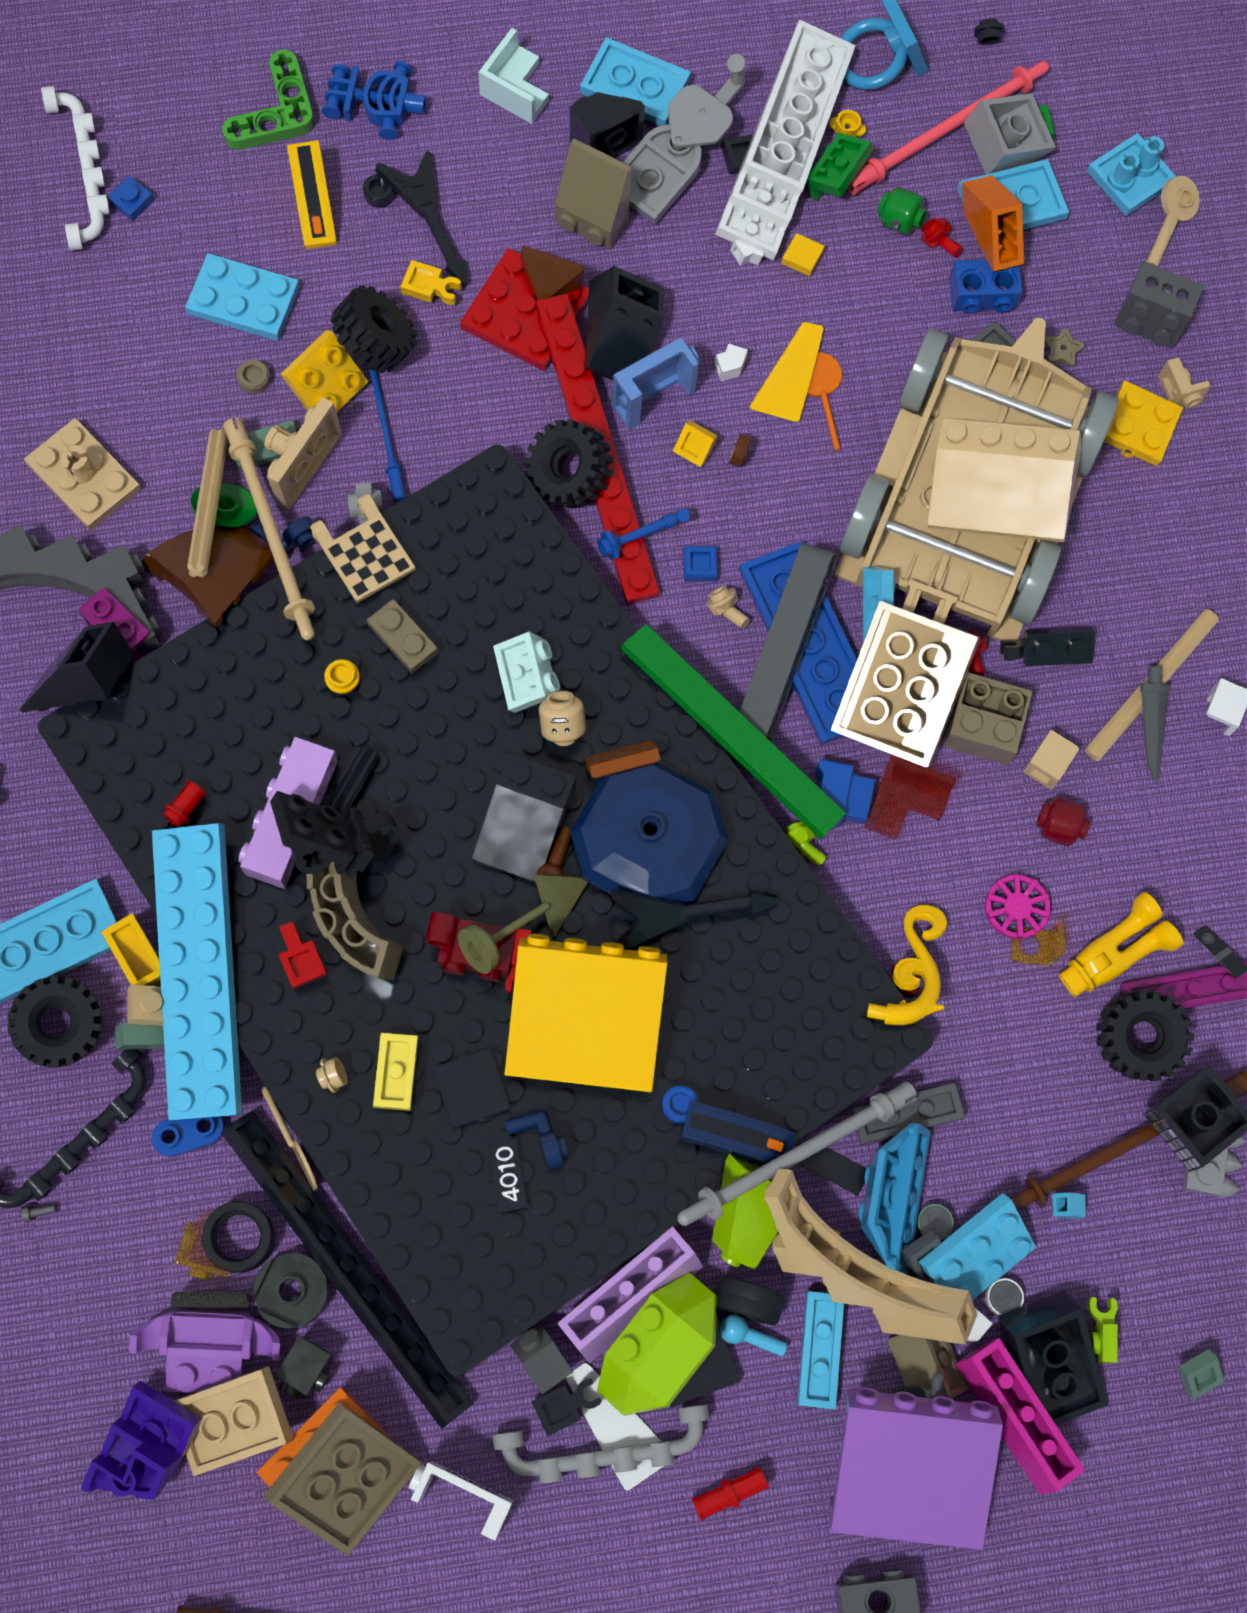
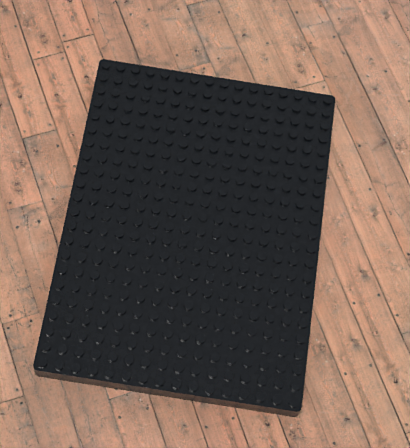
M502 445L489 447L381 513L416 568L410 574L356 603L322 549L291 567L302 599L313 601L315 607L314 612L309 615L314 630V637L311 640L303 639L296 621L285 617L283 611L289 604V600L281 577L278 575L243 596L236 606L231 604L221 615L223 621L218 627H215L205 619L126 667L125 672L120 675L113 686L111 694L105 699L78 702L73 706L63 705L42 718L38 723L39 733L156 916L152 831L179 828L163 817L166 811L164 807L166 804L171 805L187 781H192L206 792V796L202 798L189 815V823H183L181 827L215 823L225 825L238 1044L441 1362L451 1375L457 1377L469 1373L519 1338L525 1331L535 1327L637 1256L672 1226L674 1229L681 1224L677 1220L678 1214L699 1202L698 1192L701 1189L708 1187L714 1193L721 1189L725 1160L728 1155L716 1152L712 1148L680 1140L684 1124H676L669 1121L662 1111L663 1097L670 1088L679 1085L689 1087L696 1093L699 1103L738 1113L795 1133L793 1147L921 1058L933 1044L931 1034L920 1020L907 1025L884 1024V1020L867 1017L869 1003L887 1006L888 1003L899 1004L902 1000H905L720 743L621 650L623 643L638 630L507 449ZM392 599L397 602L438 648V653L412 674L367 624V619ZM527 632H531L548 642L552 651L550 663L552 671L559 680V691L571 692L583 702L586 730L580 738L576 739L571 745L559 746L555 742L548 741L543 737L538 710L541 703L515 713L508 710L493 648L494 645ZM340 659L349 660L354 663L360 675L357 687L346 694H338L331 691L324 679V673L328 665ZM294 737L334 750L338 763L320 806L328 805L362 746H370L379 752L378 761L351 806L362 810V815L365 819L376 813H388L395 819L399 830V838L386 860L373 856L363 872L357 871L358 896L366 916L380 933L392 941L404 945L394 980L377 978L357 969L344 960L331 942L324 938L312 913L314 907L310 890L307 889V873L301 872L295 865L286 889L246 876L240 867L239 855L245 842H251L255 832L252 829L254 818L259 810L264 811L269 799L266 797L268 785L273 777L278 778L282 768L279 764L282 752L286 746L291 747ZM652 740L659 751V763L715 793L729 838L695 901L685 904L749 896V891L751 890L776 894L780 901L756 914H752L750 910L690 918L686 922L628 949L638 950L639 947H654L661 950L660 954H667V969L652 1092L506 1076L505 1066L514 984L512 986V993L508 994L505 987L507 978L501 977L500 982H492L479 978V973L465 971L464 975L444 972V967L438 966L437 963L440 947L432 946L425 942L430 915L432 912H440L456 916L462 920L506 927L542 904L537 884L472 861L496 784L509 753L576 777V790L561 826L572 829L602 778L591 777L586 768L584 757ZM647 825L644 827V832L647 835H654L657 829L653 825ZM381 828L378 829V831L383 832V835H385L390 831V829ZM571 837L561 869L564 872V876L583 877ZM588 882L555 937L551 935L545 913L519 929L531 930L532 934L549 936L550 941L564 943L567 938H577L587 941L589 946L601 947L602 943L605 942L615 943L635 923L637 916L615 902L609 893ZM292 921L295 924L302 944L313 940L327 973V976L294 990L278 955L288 950L279 927ZM381 1033L418 1036L411 1111L373 1107ZM490 1048L510 1110L487 1117L483 1123L475 1121L453 1129L433 1067L456 1060L460 1054L468 1056ZM337 1057L345 1068L348 1083L339 1087L336 1093L331 1092L329 1088L323 1089L318 1082L316 1069L321 1067L320 1061L323 1058H326L328 1061ZM539 1110L546 1111L549 1115L555 1137L563 1135L568 1157L562 1159L563 1166L552 1170L548 1169L537 1127L508 1135L504 1121ZM517 1138L528 1208L499 1213L488 1143ZM743 1159V1160H745V1161H747V1162H750V1163H752V1164H754V1165H756V1166H758V1167H761V1166L765 1165V1164H763V1163H759V1162H755V1161Z

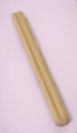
M212 429L208 437L187 564L189 575L193 578L196 576L203 578L208 572L228 444L227 434L224 429Z
M1205 609L1157 664V666L1162 667V684H1165L1219 621V617L1211 610ZM1148 676L1142 683H1148ZM1140 685L1085 749V753L1094 761L1101 760L1143 710Z

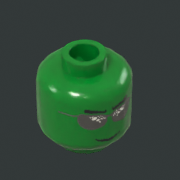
M897 187L883 195L877 215L881 217V223L885 228L908 235L916 227L919 229L922 227L927 216V210L923 209L924 200L921 195Z

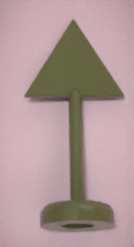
M534 874L542 904L493 935H490L478 925L466 926L458 933L459 947L463 956L476 971L481 974H488L499 964L500 957L496 943L543 913L546 915L551 935L555 937L588 882L583 877Z

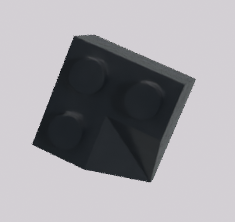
M600 92L578 99L570 106V143L574 138L613 158L635 148L643 139L645 105L642 101Z

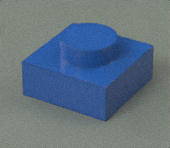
M129 175L107 196L109 204L132 222L154 201L153 194Z

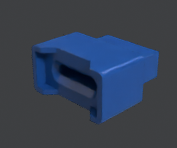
M819 759L815 772L816 777L820 781L819 788L846 813L834 827H840L843 820L865 825L875 779L853 775L854 766Z

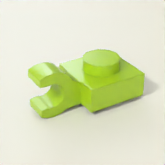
M1089 1297L1086 1308L1089 1315L1096 1321L1094 1331L1089 1333L1097 1363L1107 1364L1118 1363V1324H1115V1314L1118 1309L1117 1301L1115 1298L1107 1299V1310L1102 1313L1097 1309V1298Z

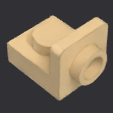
M1179 357L1167 360L1158 375L1168 400L1181 407L1185 406V408H1192L1202 403L1205 395L1211 388L1209 381L1191 385L1190 373L1187 368L1183 367Z

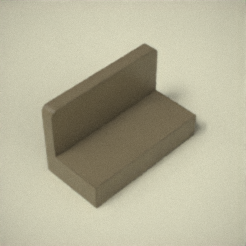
M897 1335L888 1339V1344L905 1386L921 1385L930 1389L932 1376L939 1372L944 1375L942 1396L952 1399L969 1390L964 1377L955 1365L957 1359L950 1342Z

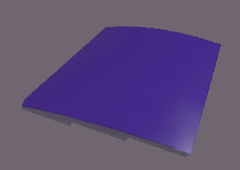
M139 1381L132 1386L121 1417L112 1423L100 1455L91 1461L81 1489L85 1492H92L96 1489L113 1491V1495L116 1496L134 1495L137 1498L154 1500L163 1490L184 1457L202 1419L144 1382Z

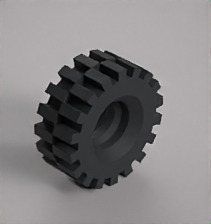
M362 285L358 288L355 287L333 311L331 323L334 326L332 330L334 334H339L337 338L340 345L344 344L347 347L345 352L349 356L355 355L357 357L356 362L360 365L365 362L367 369L374 371L377 368L380 373H384L386 370L390 372L414 349L417 344L415 339L417 333L416 330L411 329L414 326L412 320L405 317L407 312L404 308L399 309L396 306L398 302L395 299L389 300L386 298L387 293L382 290L377 293L375 287L369 286L366 289L365 285Z
M562 419L556 420V426L547 424L543 427L546 432L545 434L536 433L533 437L538 441L535 446L529 444L527 451L532 452L531 458H525V465L531 467V470L525 472L526 477L534 481L531 484L542 499L568 508H577V505L585 507L589 505L588 499L596 501L600 497L597 491L599 489L605 491L609 485L604 480L606 476L612 478L613 470L608 469V464H613L614 459L613 456L606 452L612 449L609 443L603 441L605 437L595 431V429L574 420L568 419L567 422ZM576 452L579 456L578 468L571 477H565L563 475V463L569 454Z
M58 976L40 978L35 980L34 983L25 986L21 993L14 998L7 1018L8 1033L15 1049L27 1060L45 1067L68 1066L82 1059L94 1047L100 1035L102 1025L100 1008L93 994L84 985L73 979ZM60 1008L69 1015L70 1025L64 1034L49 1036L42 1030L40 1024L41 1017L48 1009Z
M1154 991L1126 992L1121 994L1122 998H1114L1110 1001V1009H1103L1100 1015L1104 1017L1103 1023H1097L1096 1031H1101V1038H1096L1097 1046L1103 1047L1104 1052L1100 1054L1103 1060L1111 1063L1109 1065L1110 1068L1122 1073V1076L1142 1081L1162 1080L1161 1077L1163 1076L1171 1077L1176 1074L1173 1071L1175 1068L1182 1069L1186 1064L1182 1058L1184 1055L1190 1056L1193 1049L1187 1047L1188 1040L1194 1041V1033L1188 1032L1187 1028L1192 1025L1190 1018L1183 1016L1186 1010L1182 1005L1174 1004L1175 999L1172 997L1161 995V993ZM1142 1021L1150 1023L1156 1030L1155 1043L1150 1048L1144 1050L1137 1048L1131 1040L1132 1028Z

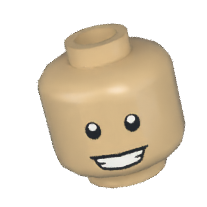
M553 692L540 704L538 710L541 732L548 741L555 742L559 746H567L573 744L576 739L584 734L586 721L583 702L571 692Z

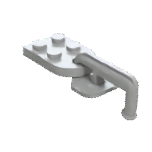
M733 54L728 58L727 67L731 72V77L715 96H712L696 85H688L682 88L668 105L669 124L658 126L648 132L623 161V163L631 166L629 206L655 225L698 174L702 160L700 146L719 142L732 126L733 114L728 105L745 85L746 61L742 55Z

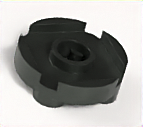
M300 1253L279 1255L266 1262L259 1270L253 1286L254 1298L261 1316L272 1325L285 1329L305 1327L317 1319L324 1310L329 1296L328 1277L319 1264L312 1258ZM293 1280H296L300 1284L297 1288L301 1289V1294L299 1298L293 1297L288 1302L282 1297L286 1295V1293H281L284 1283L290 1285Z

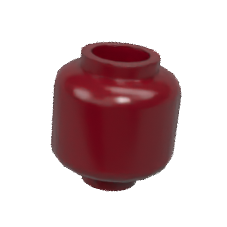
M1055 797L1051 802H1044L1036 822V827L1040 828L1041 836L1044 839L1069 847L1078 838L1085 839L1091 820L1085 819L1086 809L1082 804L1062 797Z

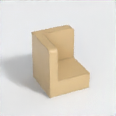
M1050 730L1023 773L1052 790L1079 751V747L1053 730Z

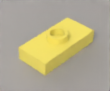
M381 1033L373 1100L374 1108L411 1111L418 1036Z

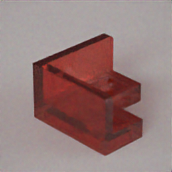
M891 755L885 766L864 828L896 840L907 809L940 820L949 794L955 785L956 778Z

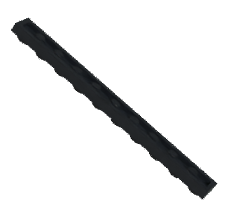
M251 1111L227 1125L221 1132L222 1136L440 1428L443 1429L474 1404L453 1375L447 1371L438 1355L255 1112Z

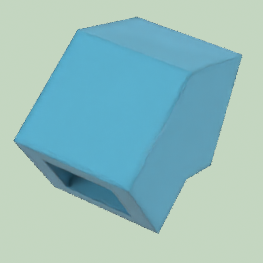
M1071 1192L1053 1194V1217H1058V1219L1086 1218L1085 1194ZM1065 1201H1067V1211H1065Z

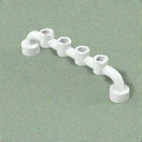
M54 86L41 87L46 114L58 113V106L60 105L67 106L72 111L91 223L84 229H79L78 223L65 224L69 250L83 249V242L93 240L101 233L104 224L103 215L109 214L106 194L99 195L98 187H105L101 167L95 168L93 161L100 159L97 141L89 139V133L95 132L92 113H85L81 101L69 93H55Z

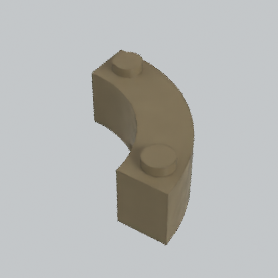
M331 862L323 871L307 874V889L310 890L314 907L312 913L324 938H327L341 954L340 956L352 966L377 978L394 980L404 945L396 943L380 933L366 916L358 896L357 873L353 879L347 876L346 871L342 875L337 874L334 866L335 863Z

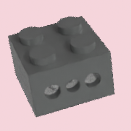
M1143 261L1125 296L1114 326L1122 328L1126 333L1137 334L1152 340L1158 346H1167L1173 349L1193 315L1204 285Z

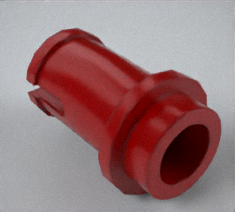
M187 781L171 805H165L166 811L163 817L179 828L183 823L188 824L189 815L202 798L206 796V792L192 781Z

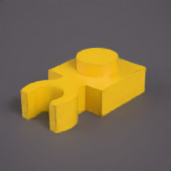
M411 260L400 289L402 294L432 303L436 295L445 304L455 305V295L448 293L447 290L455 289L461 291L462 286L458 278L447 277L442 279V269Z

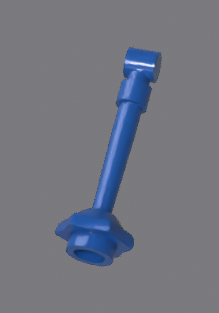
M682 508L674 514L670 513L662 516L660 520L620 537L609 530L600 533L601 538L597 540L599 551L604 558L609 557L610 560L617 559L620 556L623 544L664 528L669 529L676 526V523L686 522L690 518V512Z

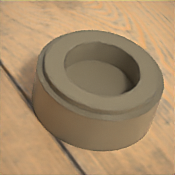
M255 359L247 360L237 369V380L244 392L259 394L269 387L271 382L269 369L262 361Z

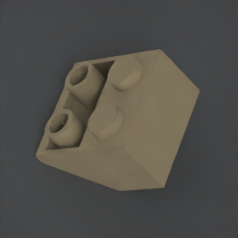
M967 672L951 714L943 747L1009 766L1018 751L1033 691Z

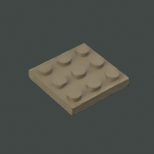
M339 1402L264 1494V1497L271 1505L349 1556L414 1475L418 1466H421L422 1462L410 1451L342 1402Z

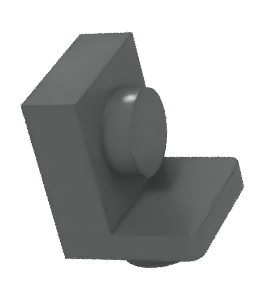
M931 1230L901 1250L909 1267V1276L926 1282L930 1281L919 1261L941 1245L939 1237Z

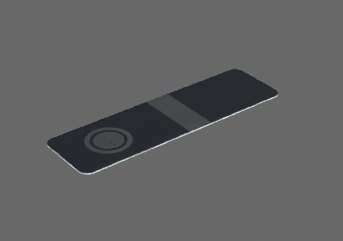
M1205 925L1194 932L1193 935L1235 978L1247 972V966L1208 926Z

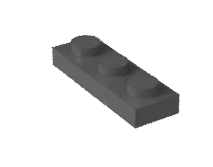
M952 1083L916 1092L917 1095L915 1097H917V1101L895 1112L891 1120L882 1122L876 1119L856 1130L860 1145L894 1137L911 1123H919L925 1128H931L963 1120L965 1114L956 1084ZM869 1104L852 1108L850 1110L851 1115L869 1107Z

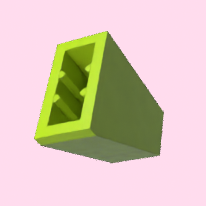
M729 1153L725 1160L721 1189L759 1167ZM773 1178L723 1205V1215L715 1220L712 1241L722 1251L721 1258L734 1267L739 1268L743 1264L755 1270L778 1233L770 1208L765 1202V1191Z

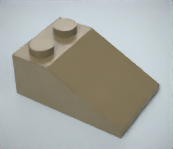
M573 138L570 143L555 201V222L566 231H574L586 237L590 243L596 246L602 245L611 249L629 221L631 166Z

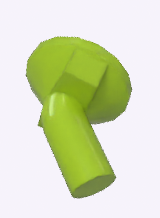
M802 821L785 828L786 836L804 857L816 866L823 864L826 855L809 843L815 838V835Z

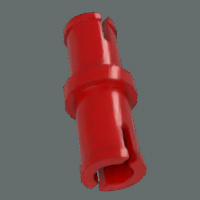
M757 1466L755 1469L730 1481L727 1477L721 1480L722 1485L691 1499L700 1520L704 1521L705 1518L730 1506L735 1509L740 1506L739 1502L770 1488L760 1466Z

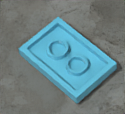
M606 37L580 85V94L589 97L596 92L642 101L645 105L644 120L662 126L667 125L669 122V103L682 88L688 85L691 72Z
M1048 159L959 181L957 186L963 203L962 182L990 175L994 176L1022 202L1023 230L1065 220L1069 214Z
M207 253L185 310L188 315L279 341L299 291L300 283L298 279Z
M1002 1193L944 1240L937 1248L922 1258L919 1263L931 1283L969 1290L973 1300L1025 1258L1036 1246L1012 1200Z

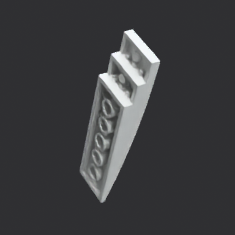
M802 20L798 21L715 235L733 243L736 240L764 252V257L774 260L798 198L804 189L856 45ZM758 235L764 239L769 240V242L767 244L761 240L754 238V236Z

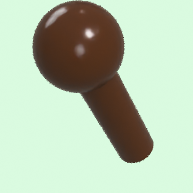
M560 827L548 863L539 867L536 872L537 875L564 876L561 866L571 840V829Z

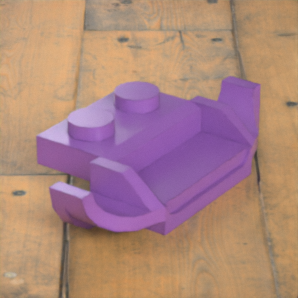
M174 1309L172 1312L154 1317L134 1330L129 1337V1353L137 1354L142 1350L159 1349V1355H167L165 1392L196 1393L243 1376L244 1359H250L252 1354L266 1355L272 1358V1361H279L280 1338L268 1325L248 1316V1312Z

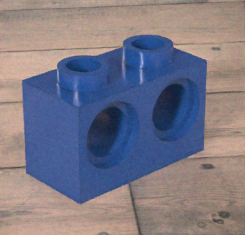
M987 260L954 261L949 276L953 312L963 311L968 314L982 310L1007 312L1017 308L1022 296L1019 265L994 272ZM997 286H1003L1006 288V290L1000 289ZM965 287H971L975 291L968 290Z

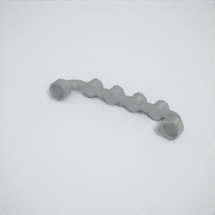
M708 1404L678 1408L680 1424L688 1423L687 1434L678 1440L525 1461L520 1458L517 1452L518 1447L524 1446L523 1432L518 1430L493 1434L494 1450H502L505 1463L513 1472L521 1476H539L540 1483L562 1481V1472L577 1470V1478L600 1475L599 1467L614 1465L615 1473L637 1470L636 1461L650 1459L652 1467L673 1465V1456L688 1453L698 1445L703 1433V1421L710 1420Z

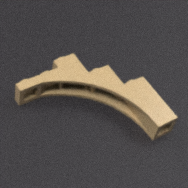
M778 1168L772 1182L766 1188L765 1202L770 1208L776 1229L779 1232L773 1240L772 1247L782 1272L822 1277L832 1302L872 1307L873 1314L877 1317L882 1333L966 1345L977 1317L969 1290L926 1282L897 1270L889 1269L886 1265L869 1257L839 1236L813 1211L802 1197L792 1170Z

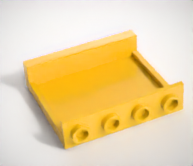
M529 934L528 938H521L518 945L505 1075L652 1092L667 969V954H660L661 950L654 947H639L638 951L624 950L623 945L611 942L602 943L601 947L589 946L587 941L577 938H567L564 943L550 941L549 936L542 934Z

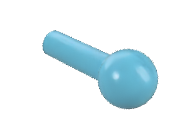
M729 1314L720 1322V1335L730 1344H738L745 1341L781 1357L785 1354L787 1349L786 1342L748 1327L747 1321L741 1315Z

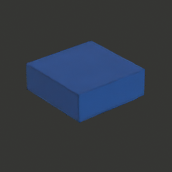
M683 546L684 582L717 581V546Z

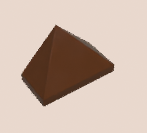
M524 245L522 246L521 268L537 300L568 294L582 288L584 284L583 265Z

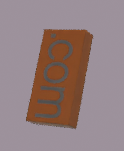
M648 740L587 756L584 759L591 777L598 778L659 762L660 755L654 742Z

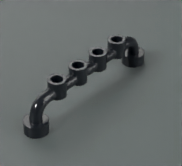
M125 1049L112 1062V1066L121 1075L129 1072L132 1076L131 1086L124 1093L117 1096L96 1119L90 1121L43 1168L28 1178L18 1191L11 1194L4 1193L1 1188L5 1185V1182L0 1178V1207L7 1209L19 1207L32 1197L37 1201L42 1200L54 1189L55 1185L50 1180L60 1171L68 1175L81 1164L83 1160L78 1154L90 1145L95 1150L109 1138L111 1134L106 1128L116 1119L123 1124L136 1113L138 1108L133 1103L144 1092L147 1082L146 1071L139 1062L144 1055L138 1049Z

